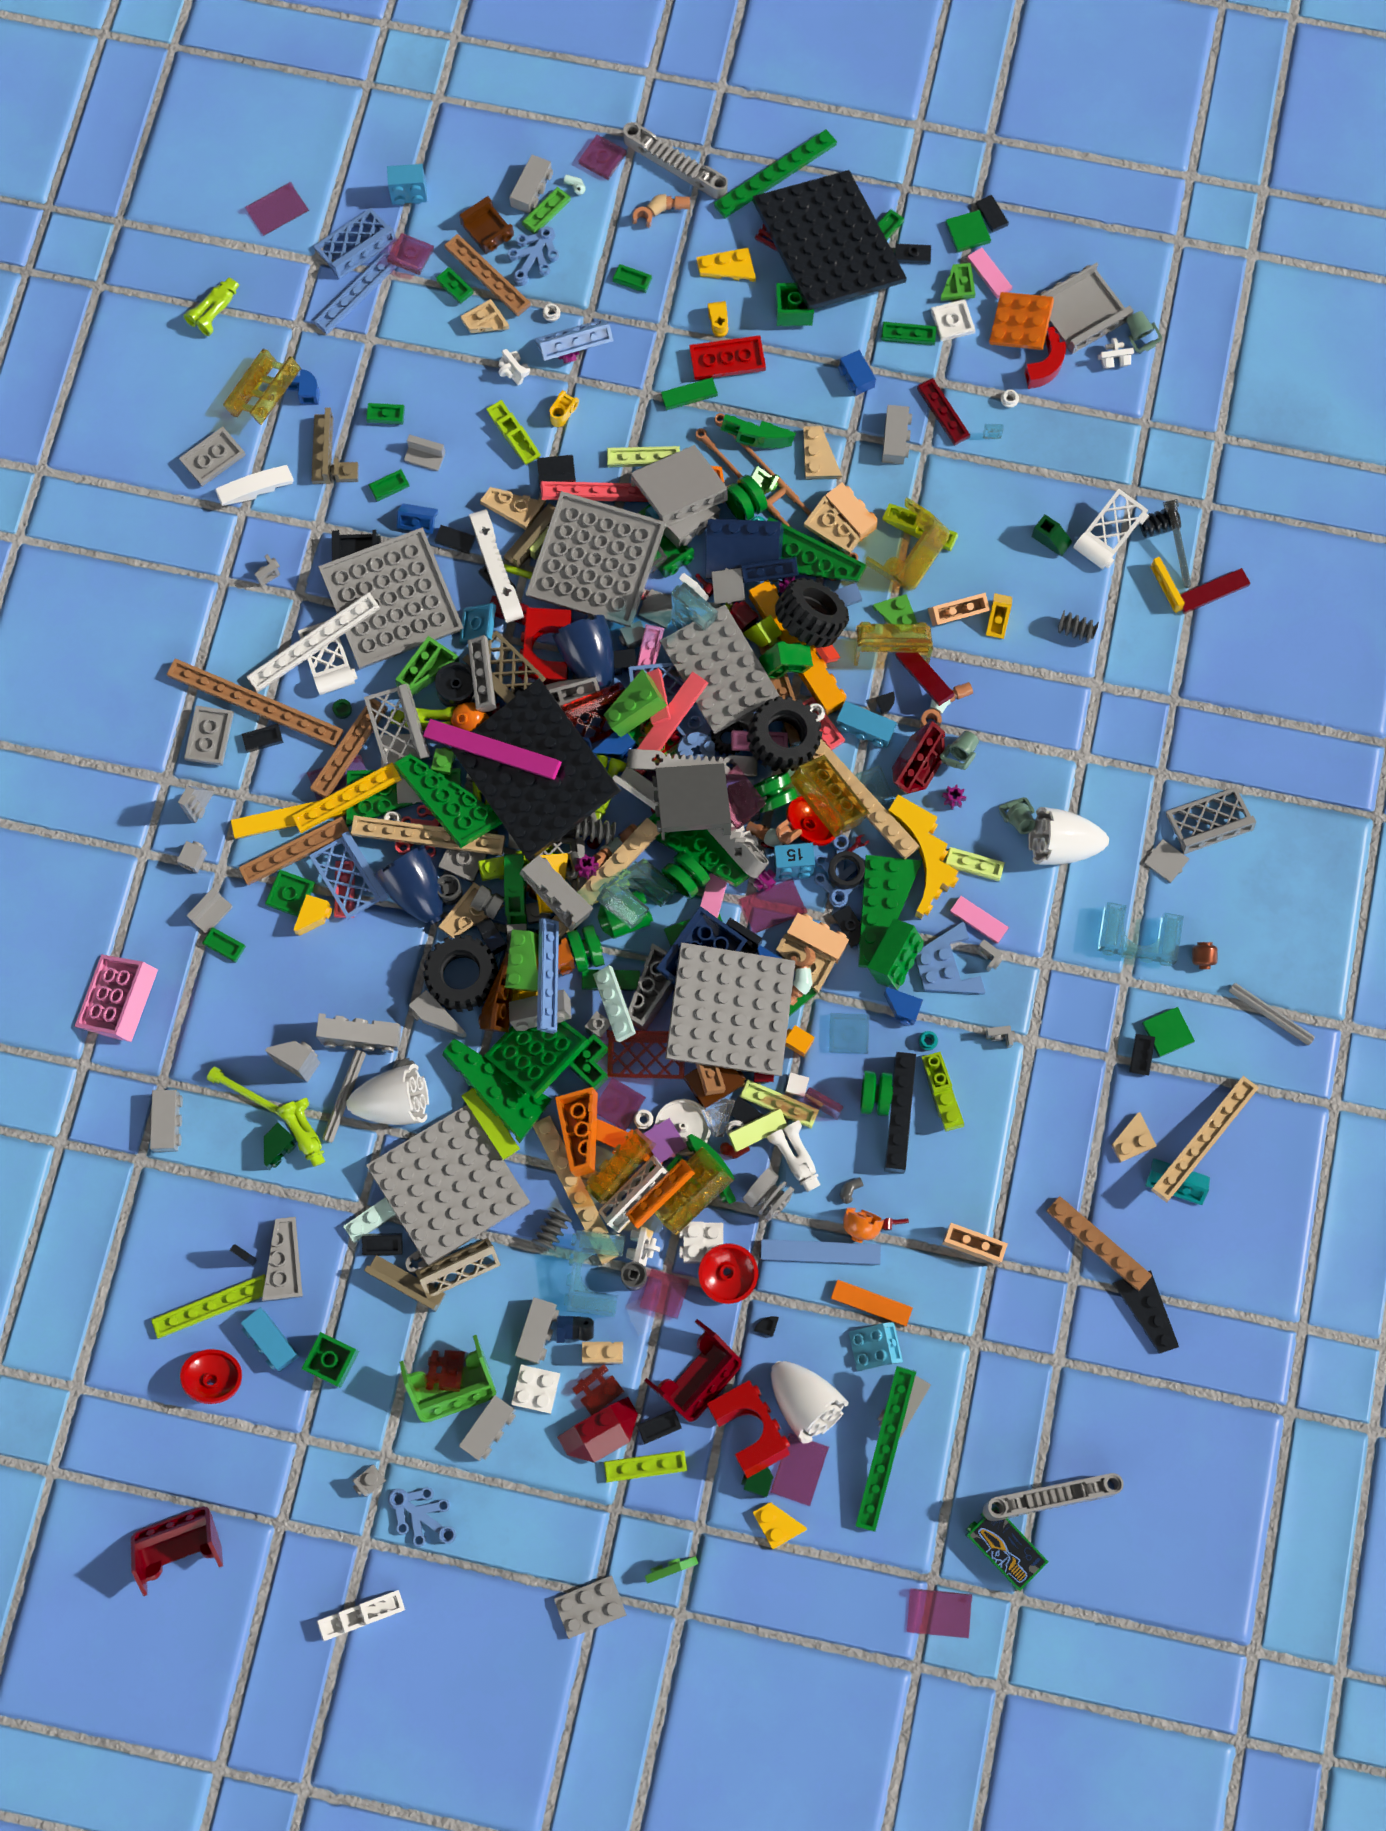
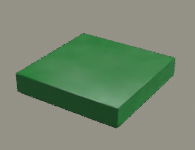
M980 210L946 219L945 223L957 253L991 243V238Z
M279 869L265 905L298 917L306 894L311 896L316 883Z
M1178 1007L1142 1022L1147 1035L1155 1037L1154 1049L1159 1058L1195 1042Z

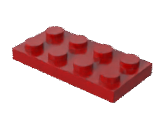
M760 335L689 345L695 380L766 371Z

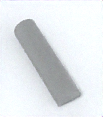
M483 635L468 640L476 710L489 712L496 708L488 639Z

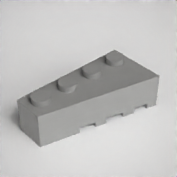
M538 855L521 870L520 875L570 931L574 930L589 917L593 908L551 867L546 858Z
M653 943L649 956L646 959L642 976H640L638 981V987L628 1009L633 1026L643 1032H646L675 987L656 969L667 954V951Z
M319 1013L316 1037L326 1048L343 1046L344 1049L354 1050L355 1047H361L365 1051L382 1049V1052L393 1053L394 1050H399L401 1026L398 1023L375 1020L372 1021V1024H368L367 1020L360 1018L349 1021L344 1016L337 1015L330 1019L326 1018V1014Z

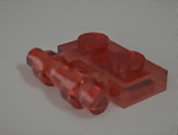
M432 1350L431 1357L428 1358L427 1363L429 1369L425 1375V1389L433 1390L434 1384L437 1382L439 1383V1390L460 1392L466 1356L465 1351L445 1350L444 1357H439V1351ZM439 1366H442L441 1374L436 1373Z
M605 1364L598 1369L597 1367L593 1369V1373L585 1379L581 1378L577 1381L578 1384L572 1388L576 1395L582 1390L585 1392L586 1396L580 1399V1401L591 1416L624 1393V1390L613 1375L607 1380L603 1377V1374L609 1371ZM598 1379L601 1384L591 1391L588 1386Z

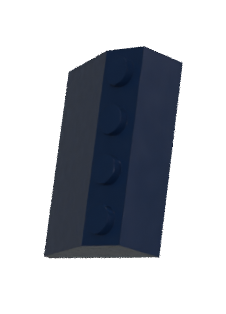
M708 519L705 578L712 579V572L722 571L726 568L729 570L741 568V564L781 559L784 533L781 521ZM772 579L769 582H779V579Z
M700 906L656 969L675 985L681 942L740 952L747 939Z

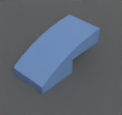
M856 583L833 591L839 596L840 600H843L846 607L862 602V596Z

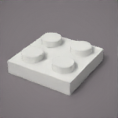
M521 1365L511 1405L551 1414L560 1373Z

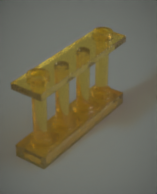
M262 349L223 406L234 417H238L242 410L250 412L258 424L262 425L301 367L291 356L288 357L285 363H280L275 360L268 350ZM272 368L279 370L274 378L267 376ZM262 382L269 384L264 392L257 390ZM252 396L259 398L254 406L247 404Z

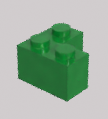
M784 641L777 642L759 657V662L770 679H779L787 672L804 673L813 666L810 646L803 645L800 642L787 644Z
M593 1034L588 1039L590 1043L568 1067L589 1088L593 1087L597 1091L608 1080L607 1073L597 1065L608 1053V1047Z

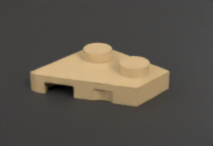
M491 299L461 316L462 322L470 333L509 329V324Z
M1140 1112L1134 1116L1112 1144L1120 1163L1156 1147Z

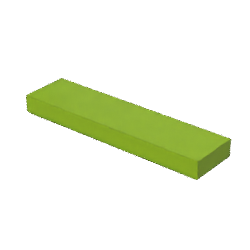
M684 1450L604 1462L606 1483L687 1471Z

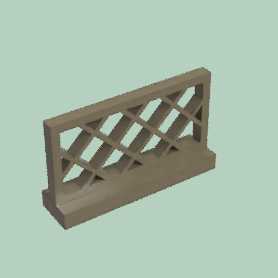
M497 631L493 633L492 640H488L490 663L500 664L499 672H492L494 692L507 704L516 697L514 695L515 688L524 687L525 690L532 684L528 683V675L536 674L542 681L546 678ZM498 637L501 640V647L491 648L492 642ZM500 651V660H491V652ZM504 651H512L513 659L503 660ZM467 654L463 661L471 668L470 656ZM524 662L525 671H516V663ZM512 663V671L503 672V664ZM512 675L511 684L502 683L503 676ZM515 675H524V683L515 684Z

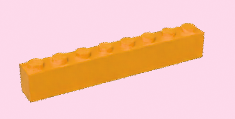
M766 580L750 589L749 599L762 619L771 615L783 633L777 637L778 642L784 641L787 644L800 642L796 637H792L777 619L775 604L780 597L778 596L779 592L774 584L771 585L769 580ZM812 645L810 646L813 666L804 673H798L816 702L823 706L825 714L828 716L842 708L847 697L845 692L837 687L834 675L828 673L826 663L822 658L819 659L816 654L817 650Z

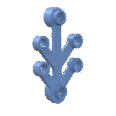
M542 227L537 234L530 236L524 234L517 236V244L520 247L526 246L527 243L538 242L532 247L521 250L511 248L508 251L509 259L512 261L529 255L521 270H517L513 275L516 285L524 286L527 284V273L536 258L539 263L540 274L546 276L550 273V266L546 263L542 252L545 244L548 249V259L552 262L558 260V251L554 248L552 242L555 239V231L551 227Z
M837 835L833 841V846L837 850L836 854L843 852L848 847L849 840L845 835ZM841 841L844 843V846L840 847L837 843ZM818 855L815 859L816 866L823 868L828 873L829 863L826 857ZM823 859L824 863L819 864L817 860ZM841 860L836 865V875L845 881L857 870V866L853 862L844 870V860ZM823 873L816 874L814 879L816 885L822 886L829 893V902L836 908L844 907L848 902V895L856 888L863 886L862 879L861 884L851 889H841L837 886L834 888L826 881V876ZM822 877L824 881L818 882L817 878ZM840 896L842 900L838 902L835 900V897Z
M426 1487L421 1491L407 1493L403 1489H394L388 1496V1502L392 1508L396 1509L398 1522L396 1530L399 1534L405 1535L409 1532V1525L405 1522V1509L411 1513L414 1531L413 1543L415 1546L422 1547L426 1543V1538L422 1534L421 1521L436 1531L443 1543L448 1544L455 1540L456 1531L452 1527H443L426 1514L435 1511H448L450 1508L449 1501L442 1499L438 1503L415 1506L409 1501L421 1498L430 1500L434 1495L433 1490ZM425 1490H430V1497H424ZM397 1495L402 1496V1501L400 1503H396L395 1497ZM442 1502L447 1503V1508L445 1510H442L440 1508V1504ZM402 1524L406 1525L407 1527L406 1531L403 1533L399 1530V1527ZM446 1531L452 1533L450 1539L445 1538L444 1534ZM419 1536L423 1538V1542L420 1545L416 1543V1538Z

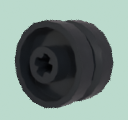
M452 662L444 665L437 672L435 687L437 696L444 706L457 707L464 702L475 701L472 672L469 666L460 662Z

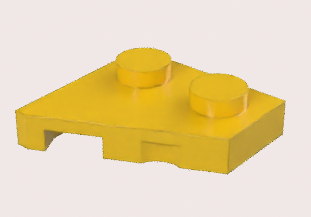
M771 1502L752 1512L772 1549L807 1530L805 1526Z

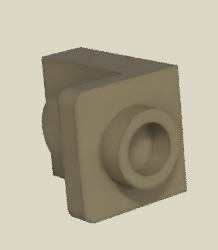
M334 458V464L331 465V475L335 476L336 482H358V462H339L338 458Z

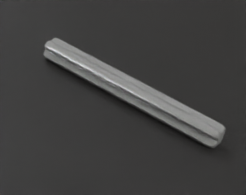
M1237 983L1230 987L1229 992L1306 1045H1310L1315 1037Z
M361 1050L355 1051L322 1137L326 1142L332 1143L346 1109V1101L352 1093L366 1056L365 1052Z

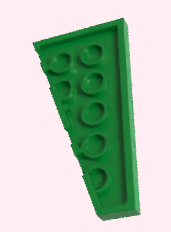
M769 517L767 521H777V520H775V519ZM782 523L784 533L781 559L796 557L799 575L859 582L867 567L866 564Z
M409 754L394 763L397 771L459 848L464 847L502 824L490 805H485L477 800L476 796L458 784L451 783L441 773L437 774L427 764L413 755Z
M452 768L450 775L442 774L451 783L454 782L461 786L460 768ZM376 770L347 771V786ZM397 783L346 809L347 827L352 826L354 816L375 818L390 811H396L414 804H398Z
M656 814L648 818L656 826L657 821H660V817H656ZM707 829L665 832V840H662L661 833L655 838L656 841L677 853L679 851L686 852L705 870L734 887H737L750 877Z
M873 855L865 856L858 967H868L893 919L899 918L922 860H904L902 858Z
M455 1038L443 1051V1057L457 1072L462 1074L465 1082L476 1090L478 1097L495 1116H498L504 1122L508 1131L511 1130L516 1136L515 1139L520 1143L549 1106L552 1099L543 1093L537 1100L534 1099L484 1056Z

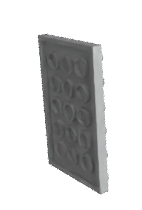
M726 605L660 640L661 645L683 682L687 680L692 671L708 682V685L696 700V704L714 734L756 712L767 700L773 699L774 701L775 697L780 696Z

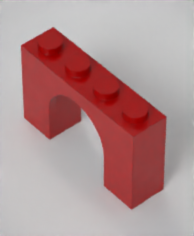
M527 607L526 614H523L524 618L522 619L525 631L521 632V642H524V649H520V654L546 678L543 681L545 685L568 680L567 664L565 662L540 659L533 652V645L540 636L548 633H560V628L572 623L571 610ZM524 662L522 666H519L518 671H525ZM536 674L528 675V683L535 682L539 677ZM518 675V677H521L522 683H524V675Z
M750 1380L707 1403L718 1427L742 1415H752L763 1422V1433L759 1440L735 1454L746 1478L790 1455L788 1447H790L789 1441L785 1435L781 1437L778 1431L781 1428L776 1418L771 1419L769 1415L771 1410L767 1402L762 1403L759 1398L762 1394L758 1386H753Z

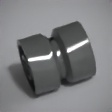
M453 875L441 876L437 881L441 886L442 895L439 891L438 894L443 900V904H457L463 895L459 880Z
M481 885L470 907L479 912L483 910L484 915L494 920L505 901V897L498 893L492 894L491 889Z
M632 1261L624 1265L621 1270L624 1286L634 1291L645 1286L647 1272L641 1263Z

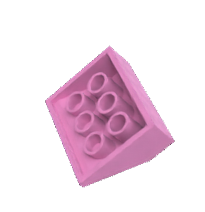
M101 954L75 1027L114 1039L132 1042L158 969L142 961Z

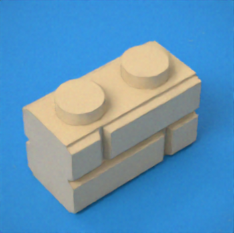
M582 1342V1363L623 1364V1342Z

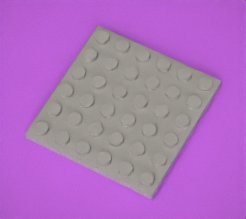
M561 491L526 591V596L591 616L604 615L607 621L631 627L660 545L666 522Z
M423 527L318 566L337 614L368 592L371 593L381 608L345 633L359 670L418 648L428 636L436 641L464 629Z
M681 942L665 1059L782 1076L795 961Z
M465 1105L366 1165L427 1266H430L530 1204L529 1199L468 1105Z

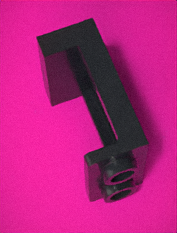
M332 530V561L382 543L381 536H378L376 530H372V534L341 535L339 530Z

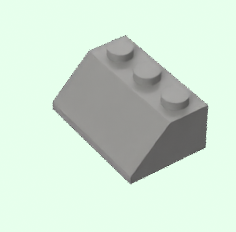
M291 1041L267 1047L265 1050L276 1064L306 1082L310 1080L320 1064V1061L317 1059L318 1055L314 1053L315 1051L311 1049L310 1045L303 1041L301 1043Z

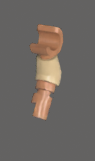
M666 194L656 195L646 207H638L634 211L632 223L633 225L637 224V219L644 217L647 219L646 226L650 228L652 216L655 217L663 211L671 210V207L675 208V210L690 209V197L675 196V198H672L671 196H666Z

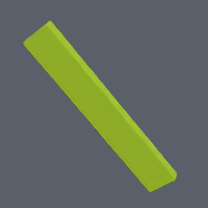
M263 1274L151 1319L157 1339L262 1298L266 1275Z

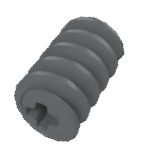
M1064 610L1058 625V633L1065 629L1066 636L1070 632H1072V638L1079 634L1080 641L1086 637V643H1089L1095 636L1099 622L1093 626L1092 619L1088 623H1086V617L1079 621V615L1072 618V613L1069 612L1065 616Z
M591 817L588 822L586 818L575 827V838L578 839L581 834L584 841L590 836V841L593 842L595 837H597L598 843L605 839V844L608 845L610 840H614L616 822H612L610 826L609 821L605 820L602 825L601 819H598L595 823L594 818Z
M553 1208L555 1212H548L551 1219H544L547 1226L540 1225L543 1233L536 1232L539 1240H531V1242L549 1252V1249H556L552 1244L553 1242L560 1243L557 1235L564 1236L561 1228L568 1229L565 1221L572 1222L570 1217L556 1208Z

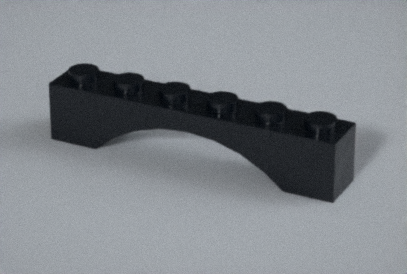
M896 1052L893 1094L884 1172L904 1174L906 1170L916 1054Z

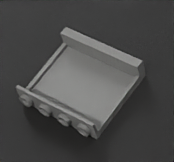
M1098 263L1087 265L1078 274H1072L1066 281L1058 282L1052 289L1045 290L1039 294L1040 296L1054 298L1049 324L1055 328V332L1059 334L1062 342L1065 341L1066 347L1071 354L1127 322L1126 319L1133 315L1134 312L1130 306L1126 308L1123 306L1098 273Z
M695 445L631 473L632 487L638 486L659 515V519L666 522V527L728 500L726 485Z

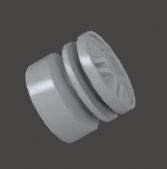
M770 1168L762 1173L742 1199L751 1208H754L759 1203L762 1204L758 1213L760 1215L768 1209L769 1212L765 1216L768 1222L773 1217L779 1215L786 1207L795 1190L793 1187H789L783 1192L787 1185L785 1181L777 1187L775 1183L779 1176Z

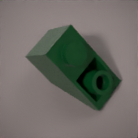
M1046 514L1043 515L1034 527L1031 536L1061 557L1072 544V540L1062 526Z
M278 1122L264 1136V1165L268 1169L276 1168L282 1162L281 1158L286 1153L292 1152L296 1147L295 1143L297 1140Z
M769 1467L749 1478H746L744 1474L741 1485H744L743 1490L767 1498L773 1475Z

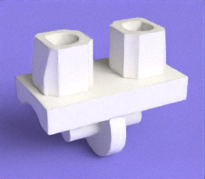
M1112 338L1111 344L1105 345L1106 350L1112 349V351L1101 352V354H1098V360L1102 361L1103 369L1114 367L1113 358H1119L1120 367L1131 365V355L1134 354V349L1118 350V348H1124V342L1118 343L1117 338Z
M507 349L503 350V355L498 364L500 366L499 375L512 378L517 385L522 384L524 377L530 373V367L525 363L519 364L520 355L517 351L509 352Z
M646 1227L632 1229L630 1240L638 1243L636 1249H627L626 1258L646 1266L647 1259L653 1258L654 1252H660V1247L655 1246L657 1239L652 1238L654 1231L648 1230Z

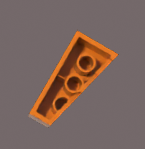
M593 1087L555 1097L570 1172L575 1177L595 1172L598 1093Z

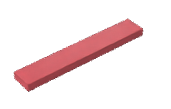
M541 481L540 483L542 500H558L561 491L593 501L649 502L638 486L632 487L631 483Z
M692 671L668 705L671 720L653 726L637 749L660 751L706 688L708 682ZM636 770V771L639 772L641 775H643L646 770Z

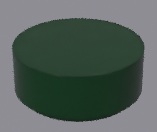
M339 699L333 704L332 709L336 717L345 719L351 715L352 707L349 701Z

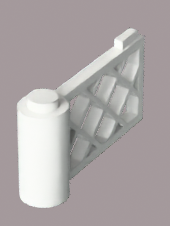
M1118 489L1085 533L1080 536L1073 548L1101 569L1105 567L1108 569L1114 562L1113 556L1139 523L1143 524L1149 517L1147 514L1148 509ZM1119 495L1126 499L1127 506L1115 507V500ZM1137 507L1142 511L1139 517L1130 518V508ZM1127 509L1128 519L1117 520L1116 510ZM1114 511L1115 521L1104 522L1103 515L1106 512ZM1129 522V530L1119 533L1118 523ZM1116 524L1117 533L1106 535L1105 525ZM1096 526H1103L1104 535L1095 536L1091 531ZM1117 536L1118 544L1112 549L1107 545L1106 538Z
M325 622L298 630L300 639L304 637L303 635L312 632ZM340 637L333 641L338 644L335 652L327 649V645L321 649L317 658L311 656L307 659L319 695L355 684L354 680L358 679L355 669H350ZM324 652L332 655L329 662L321 660ZM338 657L343 659L345 664L335 666L332 663ZM318 663L326 665L324 671L316 673L315 668Z

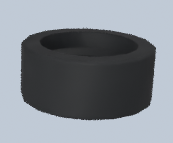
M850 851L839 852L833 856L828 869L829 879L835 886L841 889H851L859 885L865 872L864 861L859 855ZM841 860H851L856 864L858 872L854 879L844 881L838 878L835 867Z

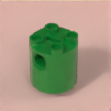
M635 890L627 895L602 902L597 916L602 931L616 939L640 928L650 926V922H653L651 912L646 910L644 906L647 903L644 893Z

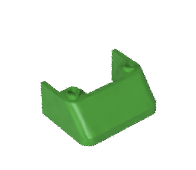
M473 1335L476 1350L470 1352L465 1357V1367L432 1379H428L426 1373L421 1371L408 1374L404 1362H399L404 1385L420 1421L431 1422L490 1401L496 1395L494 1382L477 1335Z

